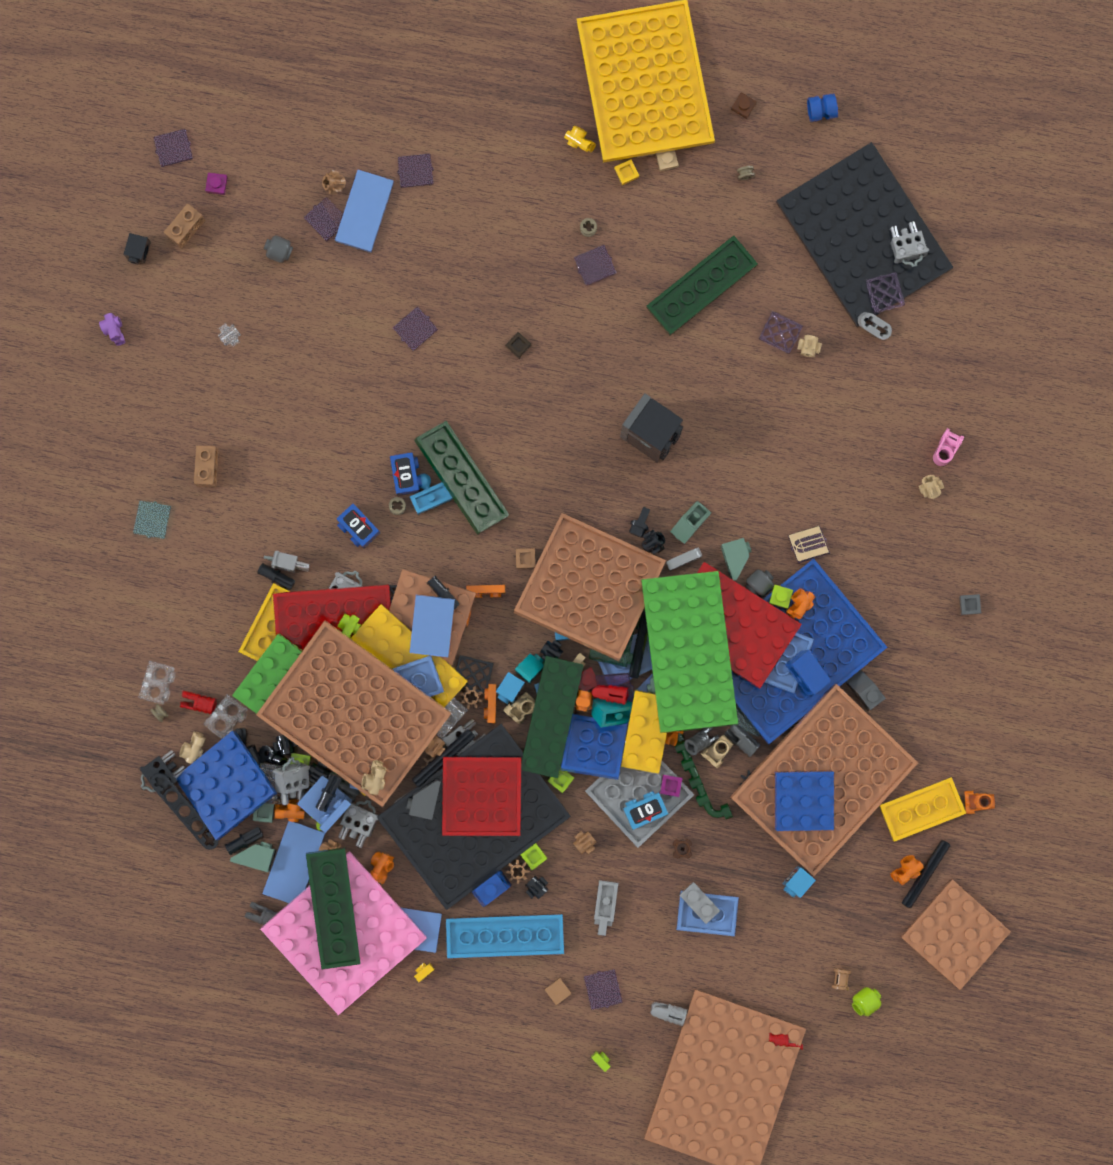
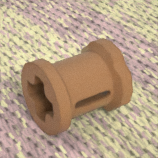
M834 968L835 980L832 988L849 990L848 978L851 970Z

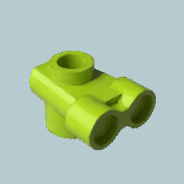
M344 614L337 627L342 629V633L350 638L351 633L356 634L361 624L358 623L359 618L355 615L349 616Z

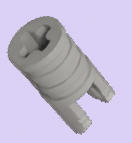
M657 1001L651 1004V1015L666 1022L683 1026L687 1009Z

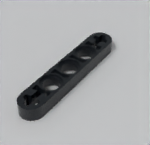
M164 773L154 774L151 778V786L205 849L216 848L219 840L214 838L213 845L210 843L205 844V836L202 835L201 838L198 836L206 830L207 826L190 802ZM156 777L159 779L163 777L165 779L163 784L166 787L168 784L171 786L163 794L160 792L163 790L162 786L155 785ZM170 791H175L178 794V798L174 802L166 798L167 793ZM182 806L190 808L188 816L180 815L179 809ZM196 820L201 821L203 824V828L200 831L192 829L191 825ZM210 831L206 832L209 837L213 836Z

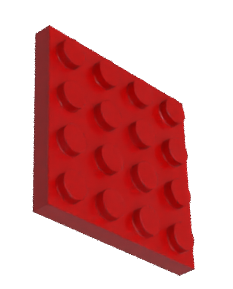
M443 757L442 836H520L521 757Z

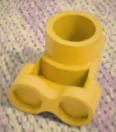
M574 125L572 130H568L564 136L568 140L567 144L576 149L579 146L580 149L586 152H592L596 147V143L585 138L587 132Z

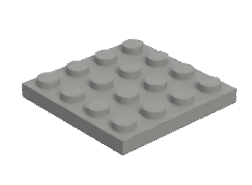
M661 761L659 774L620 767L618 780L599 777L585 790L637 848L694 796L683 782L679 797L660 794L663 775L677 777L663 761ZM654 791L655 794L659 793L668 815L632 830L623 810L626 807L625 803L636 799L637 802L644 799L643 795Z

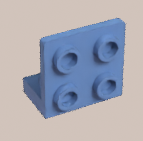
M322 775L299 800L298 805L320 824L319 828L326 833L351 805L352 799L337 788L335 792L336 797H333L327 812L318 810L315 806L322 794L321 790L326 787L329 779Z

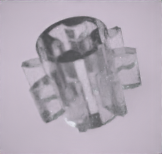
M225 323L219 328L221 333L218 334V337L225 346L231 344L234 347L240 342L238 337L241 334L233 324L228 326Z

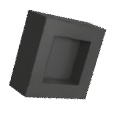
M980 594L959 596L961 615L981 614Z

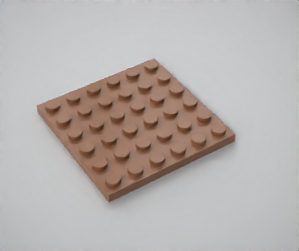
M561 513L513 613L620 661L644 609L641 580L658 578L666 560Z

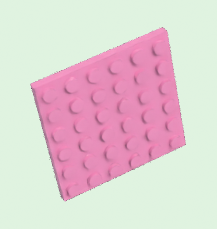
M350 851L346 853L361 964L321 970L310 885L260 929L338 1015L427 939L426 935Z

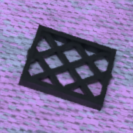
M460 655L455 670L464 677L462 671L468 668L471 675L464 678L469 679L473 676L476 681L471 686L468 682L466 683L469 690H473L472 687L478 685L480 690L476 689V692L485 694V688H488L494 663ZM465 659L472 660L474 662L468 665ZM463 660L466 666L460 669V662ZM478 662L484 663V664H487V665L481 668V666L479 665ZM476 663L479 670L473 673L470 666ZM489 667V675L486 676L483 670ZM481 672L484 678L478 681L475 674ZM486 680V687L483 689L480 683Z

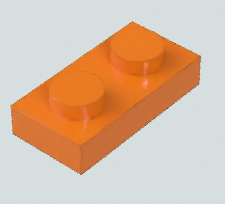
M505 585L466 586V590L475 592V598H482V595H490V598H501V594H505Z
M489 684V688H485L484 699L488 700V708H484V719H488V724H496V684Z

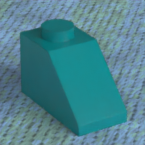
M530 653L515 668V672L530 684L542 671L544 660L539 655L535 654L533 656Z
M596 698L593 699L591 715L601 728L629 723L633 702L627 701L626 705Z

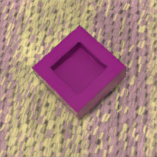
M208 173L206 193L225 195L227 175Z
M663 775L660 794L679 797L682 778Z

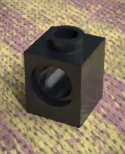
M129 233L123 255L130 263L137 265L139 262L145 263L151 241L148 237Z

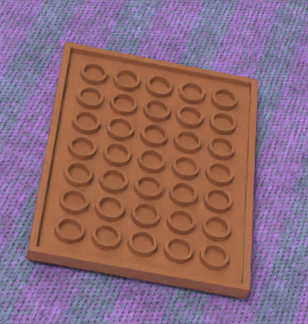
M325 620L256 715L383 807L449 718L451 712ZM374 760L383 762V767L386 768L383 790L379 789L378 795L370 794L368 790L362 789L363 775L371 774V766Z
M834 684L730 798L815 877L913 770L918 762L837 684ZM833 771L834 830L776 831L775 772Z
M695 989L644 1139L715 1165H760L800 1047L775 1046L773 1042H769V1033L774 1035L788 1034L789 1043H796V1046H801L806 1028Z

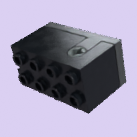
M644 393L622 424L620 437L658 463L660 459L664 461L670 452L672 444L675 445L680 438L684 427L682 426L683 419Z

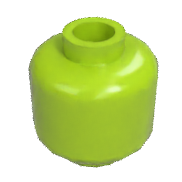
M864 987L853 996L852 1007L858 1015L870 1016L881 1007V995L876 989L872 990L869 987Z

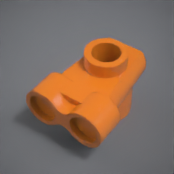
M802 588L798 589L791 597L794 604L792 607L790 606L786 614L793 619H801L806 611L813 607L814 594L810 591H804Z
M578 690L574 707H576V710L584 712L591 710L593 704L592 693Z
M965 791L966 814H975V811L995 809L994 794ZM986 798L988 805L983 806L981 800Z
M290 799L288 800V805L275 803L274 818H287L290 822H298L299 819H304L305 811L298 805L299 800Z
M376 852L371 858V865L374 868L370 874L381 884L385 883L388 872L394 867V857L388 853Z
M908 855L901 859L902 867L891 872L890 876L895 882L898 881L901 885H904L910 881V878H917L924 866L921 861L915 859L914 855Z

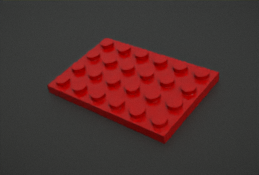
M704 562L697 573L718 570ZM719 572L731 671L760 689L802 624Z
M389 584L273 593L276 636L280 633L303 651L325 620L342 632L343 630L337 626L344 614L349 616L355 615L359 618L358 623L361 624V627L381 604L388 610L390 609Z

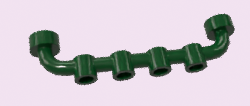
M678 733L677 744L674 747L677 754L682 753L684 760L681 761L685 772L688 770L692 778L688 780L692 790L696 788L699 796H696L699 807L704 806L706 812L714 818L725 817L726 820L732 818L733 815L728 803L721 805V810L713 809L694 761L685 748L683 735Z

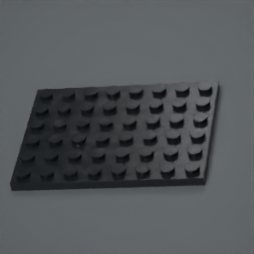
M872 142L776 201L857 328L859 327L858 317L861 313L869 312L877 316L953 269L947 256ZM912 221L915 222L917 230L922 231L926 247L929 248V251L917 263L916 267H912L910 264L906 265L903 262L894 263L895 256L890 243L893 238L890 229L892 226L893 228L897 226L899 236H902L901 230L907 228L909 234L911 233L909 223ZM919 258L913 259V260H909V261H906V262H912V263L914 264L915 261L918 260Z
M499 724L457 757H521L522 761L523 752L504 726ZM442 767L421 787H415L379 814L377 819L444 908L448 910L571 816L540 774L521 770L520 836H442ZM434 780H441L432 820L409 815V810L406 809L408 798H412L415 792Z

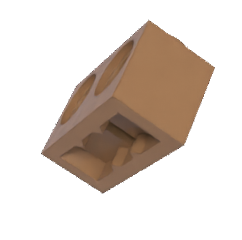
M187 203L164 231V234L170 241L182 249L206 220L201 213Z
M196 445L194 484L197 487L216 488L219 450L215 446Z

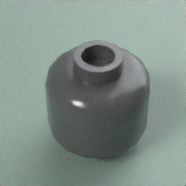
M275 235L271 240H266L263 249L266 250L267 258L283 263L285 260L288 261L293 247L290 246L291 242Z
M757 569L746 579L747 585L745 587L755 595L763 598L773 589L774 584L772 580L774 577L767 570L763 572Z

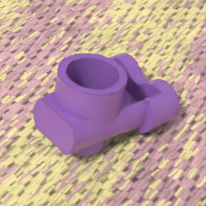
M113 313L106 314L104 316L105 320L99 322L105 336L109 335L110 340L114 341L115 345H123L125 339L120 330V327L123 326L120 318Z

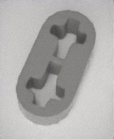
M863 312L859 315V326L870 334L882 340L891 336V326L879 317L869 312ZM869 318L873 325L866 324L864 319ZM877 326L884 328L886 332L884 334L876 329Z
M698 547L667 561L666 564L669 570L672 571L703 557Z

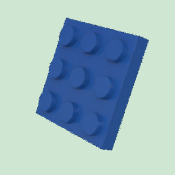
M572 714L561 771L618 780L628 723L601 728L593 717Z
M775 772V830H834V772Z

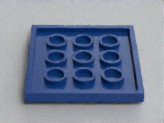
M231 731L188 766L177 778L178 784L215 840H220L277 794L236 731Z

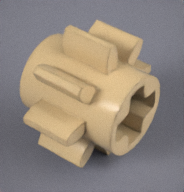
M805 335L804 339H800L797 349L801 350V355L815 357V353L819 354L822 343H818L819 338Z
M934 475L925 476L922 479V485H919L921 494L930 499L940 496V489L944 488L939 476L935 477Z

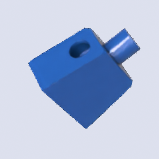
M499 870L474 889L472 894L480 905L484 907L510 888L512 884L504 873Z

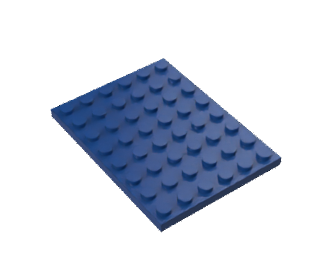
M812 559L780 586L793 590L792 595L800 588L814 594L813 607L806 611L801 619L795 618L796 621L802 624L797 633L814 639L810 651L815 653L820 666L828 671V677L831 682L815 695H806L798 684L793 694L763 683L762 687L758 689L732 672L736 706L768 745L806 715L834 684L840 687L888 648L815 559ZM772 592L763 600L769 603ZM792 599L790 600L788 609L790 608V606L792 607V605L794 604ZM774 606V607H776L777 609H779V610H781L782 612H784L785 614H786V611L788 610V609H784V608H781V607Z

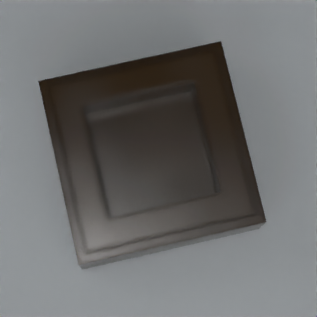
M519 332L505 345L518 359L532 346Z

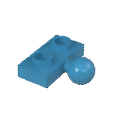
M425 473L418 475L421 476L422 486L420 488L423 491L410 496L418 515L453 500L442 482L430 487L431 478Z

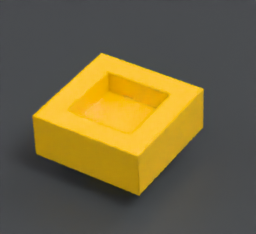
M632 159L614 167L622 186L639 178Z
M423 963L415 970L417 974L414 977L420 982L435 968L431 963L427 966Z

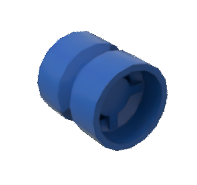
M834 93L823 95L821 99L819 96L807 98L810 122L821 121L823 117L826 119L838 117V106Z

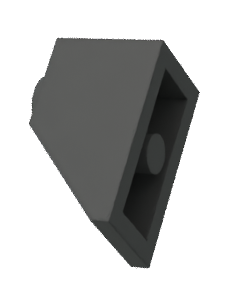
M859 670L846 681L867 711L873 709L886 699L875 683L862 670Z
M434 780L415 792L412 798H408L406 809L409 810V815L432 820L441 780Z

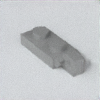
M599 880L594 924L599 925L598 935L606 936L607 926L612 927L618 883Z

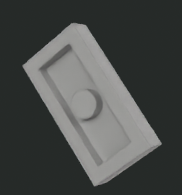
M694 882L679 895L705 924L720 912Z

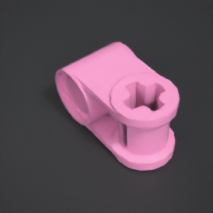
M947 428L933 455L934 463L938 466L947 465L960 447L964 436H958ZM939 452H944L947 455V460H942L939 457Z

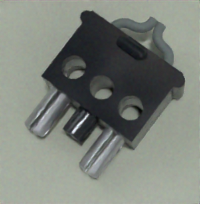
M169 751L163 757L158 756L146 766L140 767V771L143 773L141 775V787L143 790L148 789L150 792H156L154 789L144 786V776L151 784L152 776L160 773L162 769L165 770V775L171 778L173 784L178 781L177 778L182 774L183 771L181 770L185 766L180 767L173 773L171 770L177 767L175 762L172 761L168 765L166 764L167 761L175 756L174 751ZM155 762H159L160 766L158 768L155 767ZM156 777L155 785L162 786L163 790L160 792L163 794L170 787V784L166 787L163 784L165 779L163 777L161 779Z

